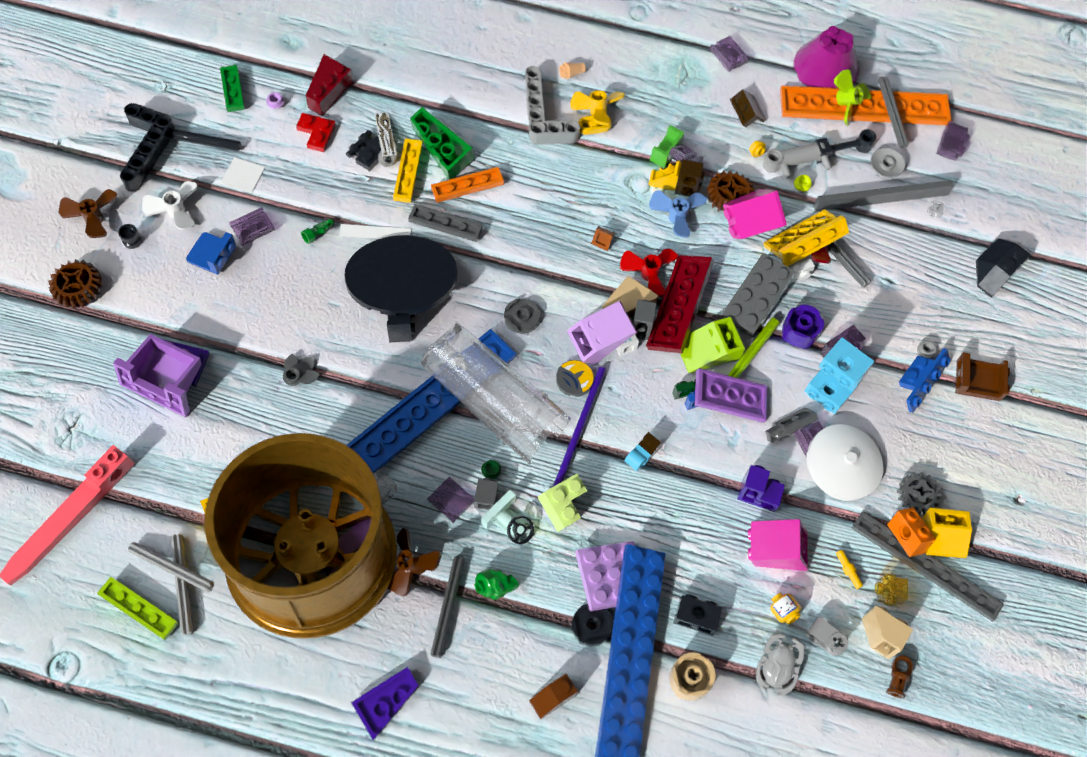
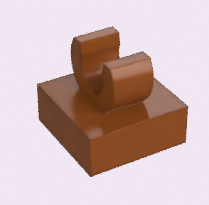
M598 226L591 244L608 251L615 233Z

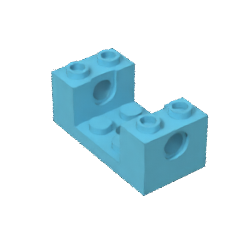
M841 337L823 358L819 365L821 370L810 381L805 392L811 399L822 404L827 411L836 414L855 391L874 360Z

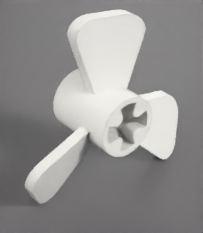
M186 181L181 185L179 192L168 191L163 195L162 199L145 195L142 207L144 214L152 216L167 211L168 215L174 218L175 225L179 230L194 228L195 222L185 213L186 208L183 201L197 190V184Z

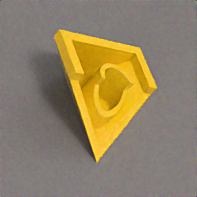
M677 161L676 165L669 164L664 169L660 167L658 171L655 169L651 170L649 185L675 191L681 162Z

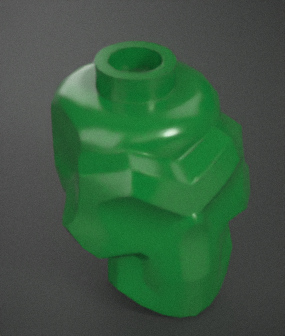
M487 568L476 575L474 586L476 591L482 596L491 600H497L504 597L505 594L516 590L519 587V583L513 575L507 576L500 569Z

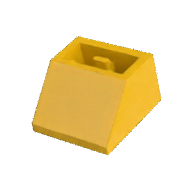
M929 508L922 517V520L936 540L926 551V555L966 559L972 533L970 512Z

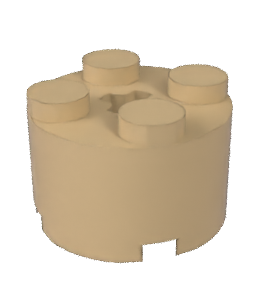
M686 653L675 662L669 674L670 686L678 698L688 701H695L704 697L712 688L716 678L715 669L711 661L699 653ZM690 673L692 676H696L694 681L688 677Z

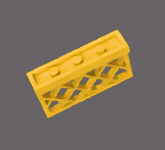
M824 209L763 242L766 249L782 260L783 265L788 267L849 233L845 217L842 215L836 217Z

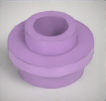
M272 92L268 95L266 102L270 108L278 109L283 106L284 98L280 93Z

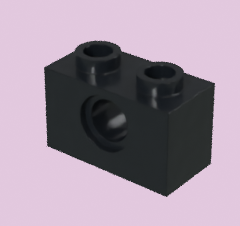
M682 595L678 602L673 623L713 636L717 631L722 607L717 606L718 604L713 601L707 600L704 602L697 600L698 598L694 595ZM693 610H700L703 617H696Z

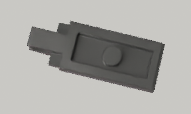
M803 408L775 422L774 427L765 431L767 440L774 443L780 441L781 437L791 435L796 430L809 426L812 422L818 420L817 413Z

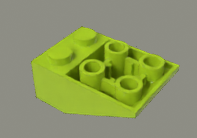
M731 317L713 321L689 333L684 351L680 355L688 374L696 372L699 368L707 369L738 360L742 357L745 348Z

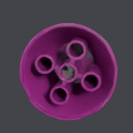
M830 26L803 45L797 51L793 62V68L796 70L799 81L806 87L838 88L834 84L835 77L843 70H850L854 85L858 79L860 67L853 35L836 26Z

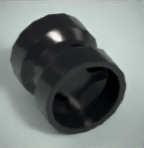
M124 224L119 228L118 235L126 248L135 249L140 246L142 239L134 225Z

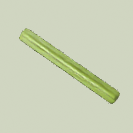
M774 317L769 320L728 376L740 377L780 324L779 320Z

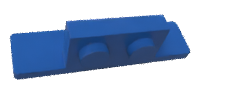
M943 348L935 360L917 356L899 380L900 387L913 390L906 400L909 412L913 413L921 405L923 398L931 391L935 381L939 380L945 367L949 366L951 359L948 349Z

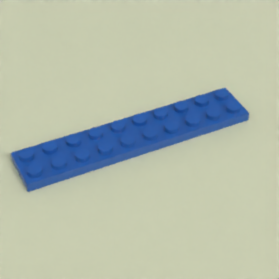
M489 329L346 446L351 448L365 461L374 475L516 357V353L492 329Z
M630 544L624 546L595 757H640L666 553Z

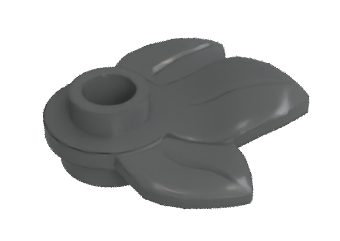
M291 354L285 359L283 380L287 385L311 384L319 378V373L313 371V357L298 360L295 355Z

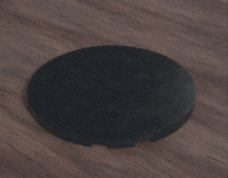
M411 235L389 236L364 245L352 255L345 268V285L350 296L359 305L368 310L380 311V314L396 316L397 313L412 315L432 309L449 297V293L455 288L457 283V264L452 254L433 240Z

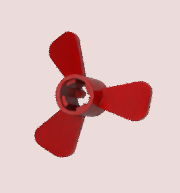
M666 248L658 256L650 254L643 260L628 250L622 255L620 269L622 271L641 272L642 278L648 281V289L657 294L658 297H663L665 289L658 278L660 268L675 261L678 254Z

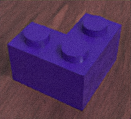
M750 465L742 480L737 500L775 512L780 505L785 484L780 483L776 479H768L770 471L765 470L764 467Z

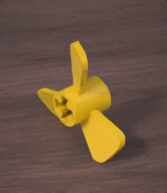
M597 90L593 91L589 97L578 91L572 96L570 108L572 110L590 109V114L593 116L595 123L610 126L611 120L607 115V104L624 98V93L614 92L607 96L604 91Z

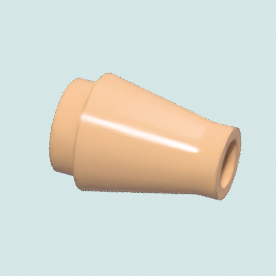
M564 62L559 67L560 76L565 79H570L585 72L583 62Z

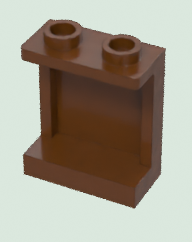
M963 352L956 360L955 394L1001 401L1010 392V385L1008 384L1010 368H1008V361L1003 360L1001 364L972 360L971 353Z

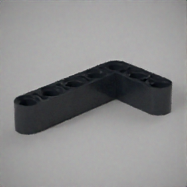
M129 103L125 106L124 113L130 125L148 131L120 173L125 189L129 192H135L142 186L171 141L172 131L175 129V126L169 115L136 103Z

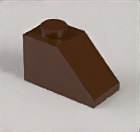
M566 673L548 684L531 698L529 702L541 720L575 698L578 691Z

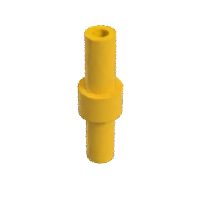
M843 550L838 551L836 555L843 566L842 570L845 575L849 576L856 590L863 587L864 585L856 573L857 569L854 564L850 563Z

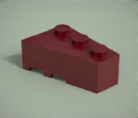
M323 54L305 95L308 109L323 116L352 85L351 69Z

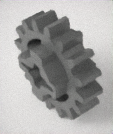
M913 472L910 476L906 475L899 483L900 488L897 490V493L901 494L898 500L904 501L902 507H914L918 514L923 512L925 515L929 508H936L940 505L939 499L942 498V494L938 492L941 490V487L935 486L936 480L930 481V475L925 478L923 472H920L918 476Z

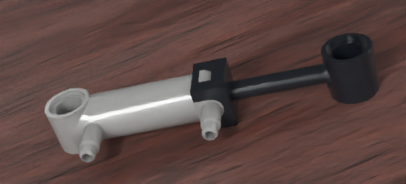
M864 129L856 140L830 145L827 137L816 139L814 144L785 150L770 149L766 153L763 168L769 173H775L781 168L787 179L791 178L788 166L816 161L817 164L823 163L826 169L830 170L832 167L829 159L832 152L855 147L860 153H868L871 151L877 136L874 131Z

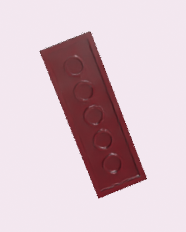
M678 255L646 344L648 350L683 353L714 263L712 257Z

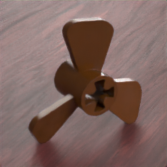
M107 189L96 201L85 199L80 203L64 197L60 201L59 214L62 218L82 216L86 222V235L90 238H102L107 235V232L101 224L103 214L100 208L114 201L118 195L115 191Z
M402 528L396 538L397 544L402 550L397 557L399 570L393 575L388 588L397 595L406 596L410 590L413 573L422 574L426 570H436L442 553L440 551H433L423 554L412 551L409 531Z

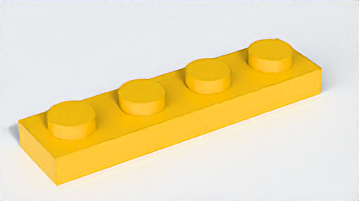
M405 138L393 201L408 203L412 201L423 146L422 140Z

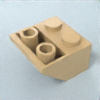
M876 605L862 618L870 648L887 659L902 651L913 631L907 622L893 617L887 609Z

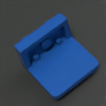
M203 232L187 255L186 261L218 275L236 248L233 235L225 232L223 237L219 238Z

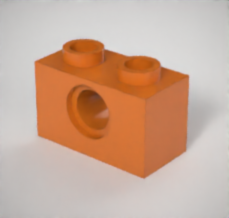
M914 507L898 510L887 524L909 557L924 554L936 540Z

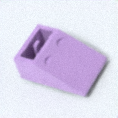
M621 301L580 320L567 330L582 362L590 364L598 363L637 333Z

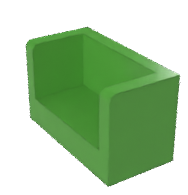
M669 125L666 136L659 146L653 147L650 161L665 168L682 145L685 132Z

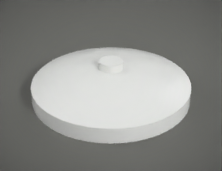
M844 424L831 425L816 434L809 444L807 450L809 472L815 483L828 495L839 500L855 501L868 496L880 484L883 476L881 453L874 441L860 429Z

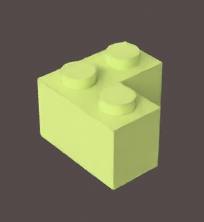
M578 474L573 475L538 496L557 532L581 519L572 500L587 492V489Z

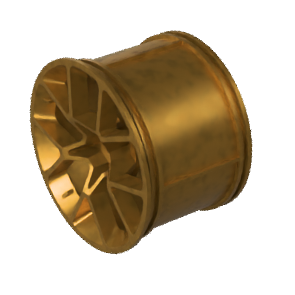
M290 433L268 438L247 448L235 457L221 472L211 489L204 518L205 535L209 549L215 561L225 573L228 588L236 604L251 621L261 628L280 636L299 639L318 638L338 633L365 617L378 604L388 589L397 559V543L394 528L387 512L382 506L380 492L372 471L356 452L343 443L326 436L310 433ZM314 485L315 487L327 486L333 489L328 519L312 514L308 509L301 510L298 515L299 487ZM285 491L290 492L289 519L262 508L273 497ZM342 491L357 499L364 506V509L337 519ZM254 515L281 527L275 538L273 554L241 546L243 533ZM371 518L368 533L359 550L355 553L344 554L339 547L337 533L360 521ZM239 557L268 564L250 580L241 574ZM282 568L295 573L299 582L297 587L288 588L263 585L277 570ZM324 568L339 569L329 577L315 582L317 572Z

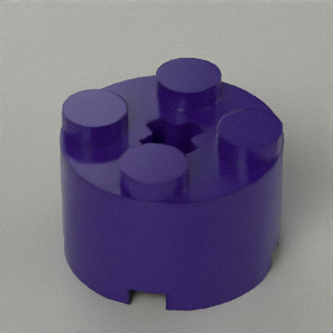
M803 304L799 307H793L788 312L782 325V338L795 347L807 349L816 342L822 332L824 319L821 318L820 312L813 306Z

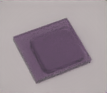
M450 477L427 498L452 523L474 503V498Z

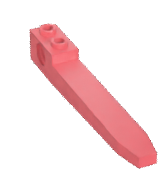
M112 445L84 474L86 479L10 558L0 573V578L7 584L12 585L29 573L119 482L135 463L116 446Z

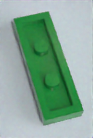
M237 65L220 67L227 112L245 110Z

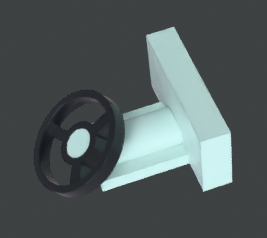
M509 490L481 517V522L487 529L495 522L513 543L525 544L533 536L534 525L528 517L517 516L509 508L515 503L516 495ZM521 518H525L530 525L525 526L526 523ZM530 529L529 536L524 541L518 542L520 536Z

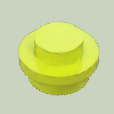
M800 175L795 178L794 187L798 191L805 192L811 188L812 183L809 176Z

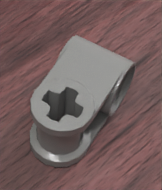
M817 617L806 632V636L812 642L822 647L832 656H839L848 647L847 637L822 617ZM836 641L839 643L838 647L834 646Z

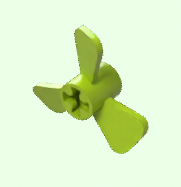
M843 70L835 77L834 84L839 88L836 95L838 104L840 106L847 105L844 123L846 126H850L852 105L861 104L863 99H871V94L864 83H859L856 87H853L850 70Z

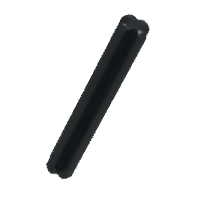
M176 129L172 131L173 140L237 152L241 149L240 141Z

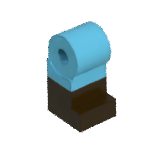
M647 432L624 461L635 471H638L659 451L662 443L650 432Z

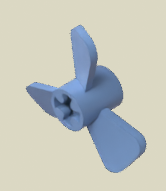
M657 190L650 199L649 208L651 210L669 212L668 218L674 223V234L688 238L690 236V230L686 223L688 209L704 205L707 202V198L701 193H693L687 200L675 198L672 201L662 191Z

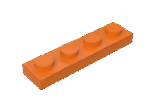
M499 167L432 184L431 190L436 203L504 185V179Z

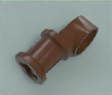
M898 656L891 663L892 680L886 693L896 698L905 699L904 691L906 683L910 681L913 664L908 657ZM899 660H902L907 664V670L905 672H902L897 668V662Z

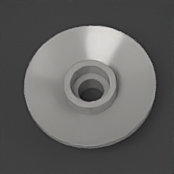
M881 148L876 150L871 156V167L880 176L887 178L897 177L905 169V160L896 150Z

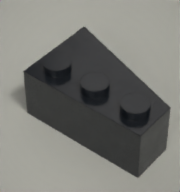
M397 313L396 316L388 315L387 331L389 343L412 341V334H415V323H411V318H415V314Z

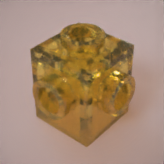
M886 574L881 577L874 587L877 601L884 602L885 605L889 606L903 604L908 600V579L897 578L893 574Z

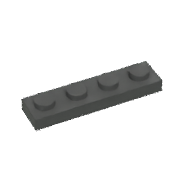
M414 204L408 217V221L474 242H477L483 228L481 223L418 204Z

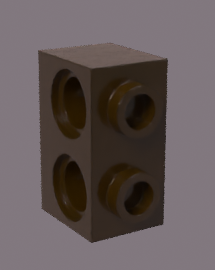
M682 159L674 194L690 197L693 193L701 191L705 171H702L704 163Z

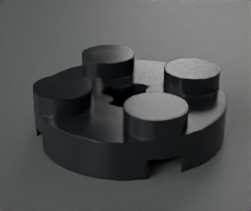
M588 604L582 605L572 618V633L582 645L590 647L602 645L611 635L613 618L607 609L590 611ZM589 620H593L594 623L598 624L595 630L587 627Z

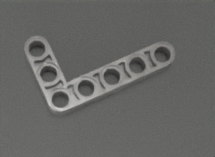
M529 66L525 72V91L530 141L533 144H569L577 142L580 125L577 121H545L541 71L536 66Z

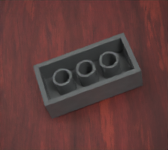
M763 252L723 311L722 319L731 317L736 328L754 338L794 278L795 271Z

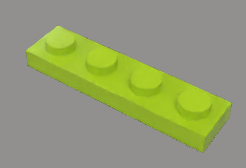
M111 576L97 592L104 600L164 641L179 624L176 620Z

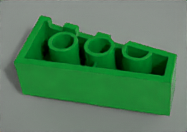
M423 107L410 118L414 132L422 140L423 145L448 180L455 178L474 159L472 147Z

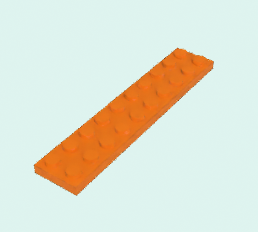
M781 86L780 88L782 117L844 120L847 105L840 106L836 98L838 88ZM869 90L871 99H863L861 104L852 105L851 121L891 123L881 91ZM892 91L902 123L950 125L951 115L948 94Z

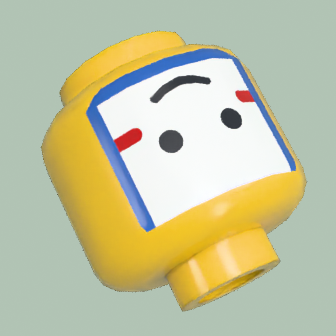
M778 593L772 598L773 603L770 606V610L780 623H787L789 625L801 616V605L792 594L787 593L783 595Z

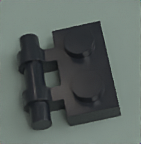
M370 130L362 133L358 137L355 144L352 143L346 152L348 158H351L353 155L357 156L355 158L356 163L368 171H371L379 162L378 156L381 152L379 137L376 136L371 140L370 137L373 133ZM366 145L367 147L362 151L360 148Z

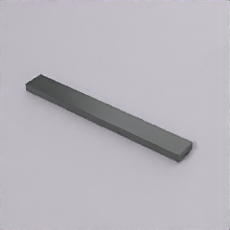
M950 180L824 195L817 197L813 207L815 211H822L824 209L831 210L947 196L954 184Z
M864 511L860 513L851 527L853 530L992 622L996 620L1004 605L1002 602L931 555H926V552L909 557L890 528Z

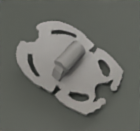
M772 634L764 647V653H768V656L762 655L756 669L758 685L763 690L770 686L775 687L777 695H785L795 687L800 669L795 664L801 665L804 658V644L798 639L792 638V641L796 644L786 646L779 639L785 638L784 634ZM779 641L775 648L770 649L773 642ZM794 647H796L799 651L798 658H796L794 655ZM761 666H763V674L766 680H763L761 677ZM792 677H794L793 681L788 686L783 687V685L787 684L792 679Z

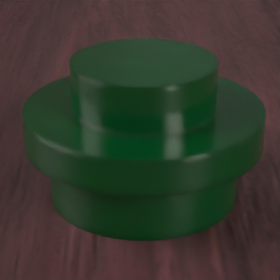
M494 460L484 462L481 467L482 475L485 478L496 479L501 473L500 464Z

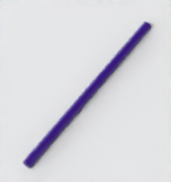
M603 367L598 368L553 487L563 482L605 374L606 369Z

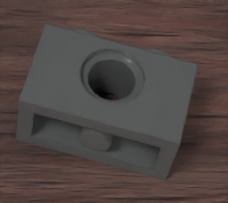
M637 300L632 324L637 331L635 335L639 339L648 340L651 333L656 303L649 300Z

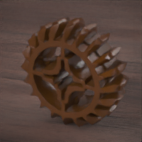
M731 170L728 173L723 171L721 175L717 173L707 187L708 203H712V208L717 207V212L722 210L724 213L723 204L755 191L753 183H749V178L745 179L744 174L738 175V171L735 174Z
M75 259L73 263L68 260L66 265L61 264L60 269L54 268L55 274H50L51 280L48 281L50 285L49 291L54 300L61 305L64 304L67 308L72 305L76 309L79 304L84 307L86 302L91 304V299H97L96 294L101 293L100 287H103L102 277L98 269L90 262L87 263L84 260L79 262V260Z

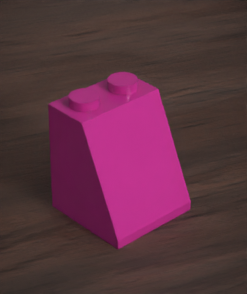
M759 189L723 204L724 216L729 223V233L736 239H744L787 225L777 190Z
M800 519L751 521V528L748 529V538L751 541V548H748V558L755 567L808 571V532Z

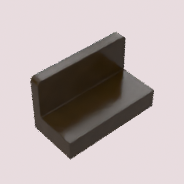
M742 89L730 99L744 127L749 126L755 120L766 121L751 93Z

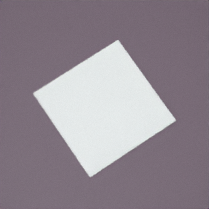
M234 157L220 184L252 193L265 166Z

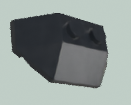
M997 238L976 260L977 287L992 298L1034 253L1020 242Z

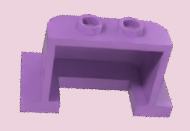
M150 334L127 361L117 358L113 362L121 386L185 418L190 413L186 393L201 367V359L191 354L187 349H181L170 341H164Z

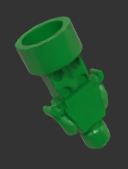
M328 219L326 222L313 225L311 229L306 228L301 231L303 240L307 244L315 241L316 235L325 233L334 225V221Z

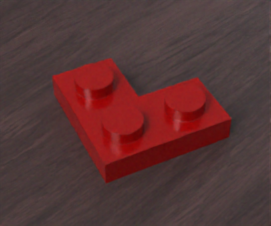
M302 113L296 128L298 131L311 134L307 142L308 149L324 152L336 124L333 120Z

